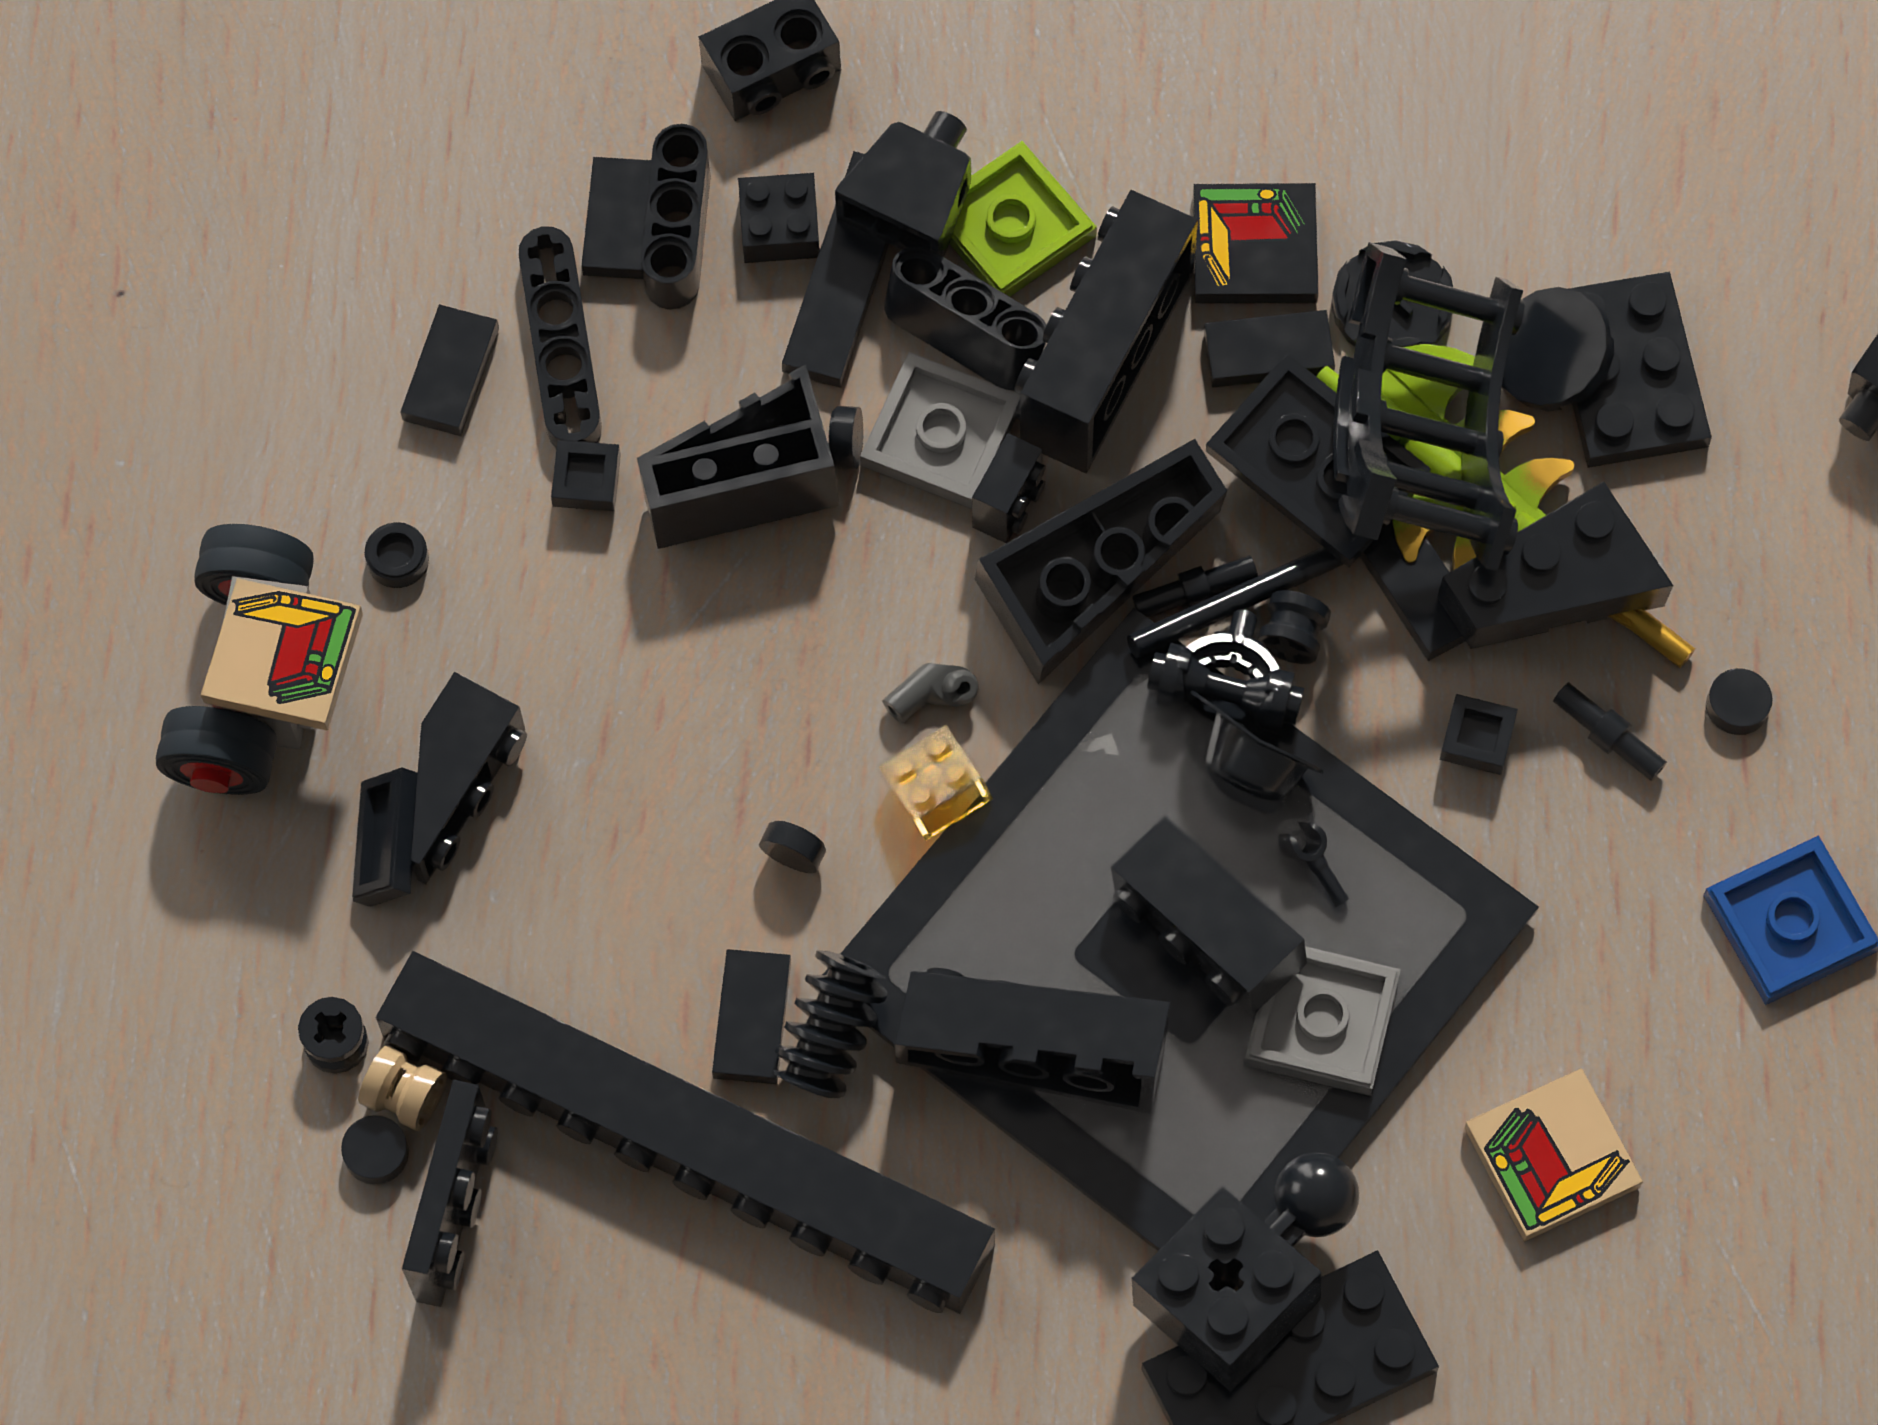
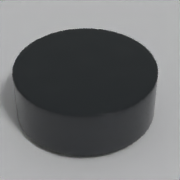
M837 406L832 411L828 445L835 468L858 469L860 465V455L863 449V415L860 407Z
M393 522L382 525L369 536L365 545V560L369 572L377 582L386 587L403 588L417 582L427 570L429 553L425 539L415 527L409 524Z
M1743 668L1727 670L1716 677L1711 685L1706 699L1708 716L1724 732L1734 735L1750 734L1758 730L1766 721L1772 707V692L1764 678L1754 671Z
M785 821L770 822L759 843L761 850L782 865L804 873L817 872L826 853L824 843L816 835L800 826Z
M377 1115L363 1117L347 1129L342 1139L341 1152L343 1160L349 1172L361 1182L367 1184L389 1182L403 1171L408 1161L409 1148L405 1135L399 1125L387 1117Z

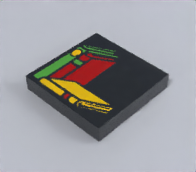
M1316 183L1193 185V217L1198 219L1194 264L1195 303H1317L1319 292Z

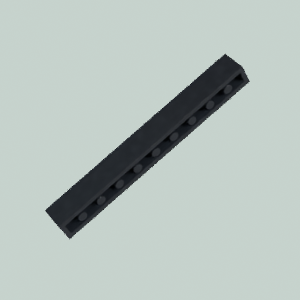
M415 951L411 952L375 1017L382 1036L386 1038L384 1044L406 1053L408 1060L418 1062L421 1056H425L443 1065L441 1071L446 1072L447 1077L451 1080L476 1085L481 1083L501 1093L499 1100L520 1114L533 1117L537 1110L558 1120L556 1127L576 1141L591 1144L595 1138L616 1148L614 1155L628 1166L642 1172H649L651 1166L674 1176L672 1183L688 1195L701 1200H707L710 1194L732 1204L731 1212L753 1226L765 1228L767 1223L770 1222L790 1232V1241L811 1254L822 1257L828 1250L849 1260L848 1268L869 1282L883 1285L885 1279H888L909 1289L907 1297L919 1306L932 1312L942 1313L946 1307L961 1314L995 1246V1228Z

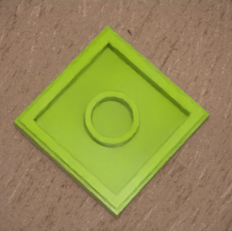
M1021 141L971 175L970 188L949 244L979 279L1011 297L1097 236V226L1028 146Z

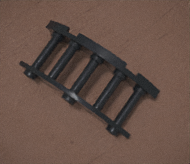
M1369 242L1348 320L1350 323L1360 325L1354 358L1347 356L1341 358L1335 402L1333 432L1334 478L1336 481L1347 483L1348 496L1341 495L1338 502L1340 511L1346 525L1354 535L1377 541L1382 525H1388L1392 519L1469 539L1481 564L1486 569L1497 571L1502 554L1508 555L1511 552L1518 532V521L1514 518L1516 509L1511 505L1501 480L1499 458L1503 448L1504 435L1502 431L1498 430L1501 388L1511 336L1516 335L1520 329L1525 312V303L1521 299L1523 290L1507 279L1495 277L1490 297L1412 277L1409 276V271L1405 268L1407 261L1405 257L1392 248ZM1402 300L1483 321L1473 366L1393 345V340L1388 337L1394 305H1399ZM1388 369L1469 391L1464 427L1388 408L1386 401L1381 399L1383 373ZM1381 432L1462 453V480L1387 461V455L1384 454ZM1399 491L1461 506L1463 511L1399 495Z

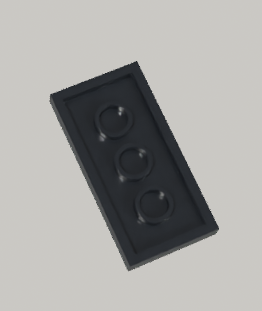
M1377 1250L1322 1276L1321 1300L1231 1392L1179 1346L1143 1362L1141 1370L1169 1425H1329L1437 1373L1439 1365Z

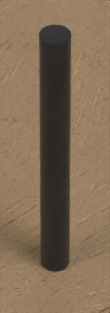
M1321 547L1128 635V646L1132 654L1136 658H1140L1226 619L1237 610H1245L1271 598L1272 594L1276 591L1294 588L1340 567L1344 563L1327 549Z

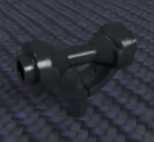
M1243 609L1233 613L1228 632L1215 631L1214 634L1202 637L1188 646L1171 643L1167 655L1156 652L1147 683V689L1158 692L1156 700L1158 705L1170 708L1181 707L1185 701L1197 699L1190 693L1193 690L1202 697L1205 696L1241 705L1244 710L1254 717L1256 725L1265 731L1277 734L1281 733L1283 723L1296 725L1305 688L1294 686L1295 673L1281 670L1272 655L1263 647V643L1253 638L1257 616L1251 611ZM1212 667H1234L1235 670L1248 675L1250 679L1247 681L1210 672L1209 669Z

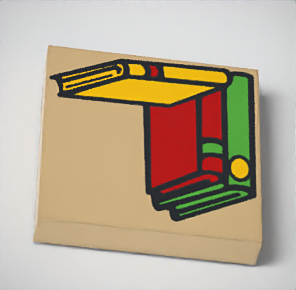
M237 578L202 688L201 697L203 702L328 731L362 620L363 612L361 605Z
M1582 1068L1466 1121L1464 1126L1524 1242L1641 1188L1643 1183Z

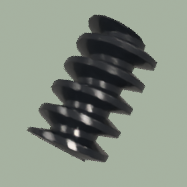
M817 950L815 957L829 969L827 975H806L804 980L819 994L816 999L796 998L794 1004L808 1016L806 1023L786 1021L784 1028L798 1042L796 1046L776 1045L774 1052L788 1066L786 1070L775 1069L772 1071L776 1076L801 1089L826 1098L839 1099L845 1095L847 1088L846 1084L836 1074L850 1075L855 1072L857 1062L847 1051H861L865 1049L867 1038L856 1027H871L876 1024L877 1014L866 1003L880 1004L885 1002L888 996L887 990L876 979H886V977L873 968L852 958L830 951Z

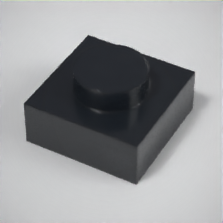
M557 440L551 491L553 507L615 511L621 458L619 444Z
M1456 694L1439 760L1501 775L1518 709Z

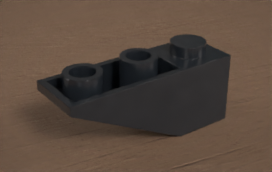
M457 672L453 673L421 723L411 861L418 881L424 884L428 883L436 868L443 871L452 862L461 841L457 835L470 816L478 818L485 810L494 790V785L491 784L492 780L503 764L510 766L515 762L527 738V733L524 732L525 726L520 706Z

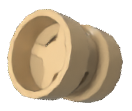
M386 1045L379 1051L368 1068L359 1091L358 1101L359 1104L376 1112L387 1109L397 1114L399 1123L415 1131H420L433 1115L442 1097L447 1075L446 1072L429 1064L418 1067L408 1061L406 1053Z

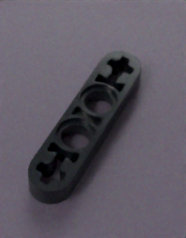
M541 226L531 230L523 237L519 245V262L547 435L550 442L556 448L557 440L597 443L601 436L602 422L573 245L570 238L562 230L555 227ZM552 248L557 281L545 283L542 263L540 261L541 249ZM551 300H563L572 306L573 312L564 323L551 325L539 318L538 315L541 307ZM562 354L575 356L582 363L579 373L567 380L556 379L547 372L550 361ZM575 397L578 415L582 421L580 424L581 431L568 433V428L565 425L567 418L563 398Z

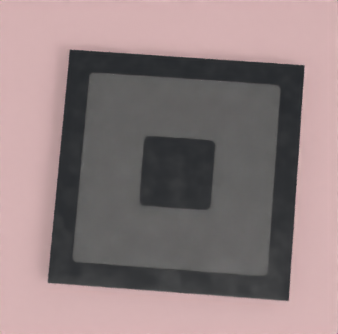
M1133 608L840 955L857 960L886 977V979H876L887 990L888 996L885 1002L880 1004L866 1003L877 1014L876 1024L868 1028L894 1048L911 971L927 972V969L933 967L950 969L969 978L993 981L1005 980L1018 984L1170 1002L1166 1043L1151 1114L921 1068L1146 1243L1159 1251L1222 1186L1264 1221L1276 1209L1274 1198L1276 1181L1283 1168L1290 1161L1303 1154L1313 1152L1326 1153L1340 1158L1536 914L1539 906L1294 725L1283 723L1280 734L1268 732L1256 725L1254 717L1244 710L1241 705L1204 696V699L1260 740L1324 770L1323 774L1307 769L1290 794L1285 798L1279 810L1273 815L1262 814L1228 798L1215 786L1209 776L1206 764V755L1216 712L1199 699L1185 701L1181 707L1173 708L1156 704L1158 692L1147 689L1148 678L1155 653L1167 655L1170 644L1140 658H1136L1128 646L1127 636L1154 624V622ZM1178 640L1173 642V644L1185 646ZM1215 667L1209 669L1210 672L1224 675ZM1165 815L1305 939L1306 947L1401 969L1371 1096L1244 1065L1256 1013L1252 1016L1237 1002L1233 1006L1223 1003L1207 986L1204 979L1207 975L1191 960L1185 965L1178 962L1159 941L1158 936L1161 933L1146 919H1143L1140 923L1133 921L1116 904L1113 899L1115 889L1110 867ZM1298 822H1308L1320 826L1327 836V848L1324 852V856L1329 862L1327 864L1350 899L1336 907L1315 873L1311 872L1305 861L1290 859L1282 854L1278 846V836L1280 833L1293 836L1298 842L1299 848L1303 850L1307 838ZM827 968L822 975H827L829 969ZM1221 1284L1215 1287V1291L1219 1292L1222 1288L1226 1286L1234 1290L1236 1286L1232 1284Z

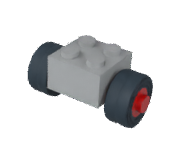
M249 524L217 525L208 529L202 538L199 559L194 574L195 586L206 597L226 605L225 618L237 578L310 594L309 579L312 574L314 556L312 550L305 543L291 535L274 529ZM212 705L213 707L185 706L170 710L163 720L161 740L156 753V767L163 775L173 781L204 792L230 795L258 793L263 791L269 783L276 746L300 749L304 729H313V727Z

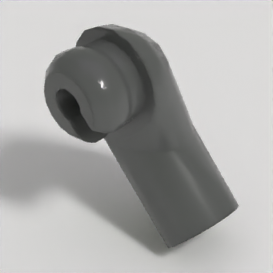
M926 663L886 696L882 702L888 712L898 722L903 724L925 704L958 707L970 703L978 694L979 684L976 676L967 668L955 665Z

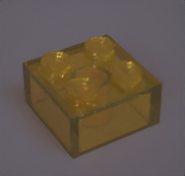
M947 725L879 766L889 787L925 841L993 799L983 778Z

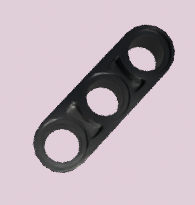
M683 123L673 124L662 129L656 136L653 144L641 250L646 294L651 302L658 307L669 310L680 309L690 304L697 296L700 286L711 180L707 141L701 131L694 126ZM678 157H689L695 160L692 164L685 167H676L669 164ZM674 211H682L689 214L686 219L679 222H670L663 219L665 215ZM666 266H677L683 269L681 274L675 277L666 278L657 274L660 269Z
M905 248L894 257L884 301V311L887 317L897 326L992 384L1005 390L1015 391L1017 379L1027 360L1032 358L1038 361L1046 346V342L1042 341L1046 328L1044 319L1024 305L927 248Z

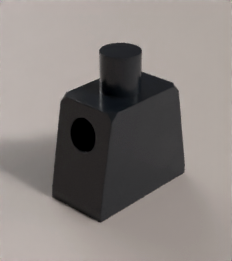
M944 111L935 112L924 132L902 122L892 123L837 186L835 190L837 219L903 250L911 247L927 248L944 257L971 184V158L965 152L957 149L967 132L965 124L954 115Z

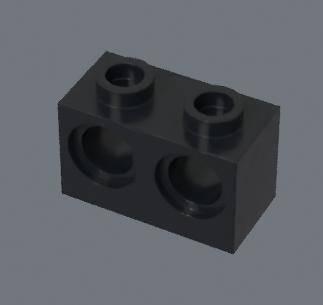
M773 0L698 36L702 67L734 121L749 114L761 115L776 107L782 98L803 88H818L827 83L836 72L841 70L840 42L815 0ZM799 40L812 44L808 48L801 50L788 47L790 43ZM744 66L759 69L756 73L748 76L734 73L735 70Z

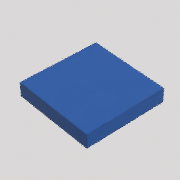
M1819 835L1706 888L1704 892V898L1765 1005L1878 952L1877 935Z

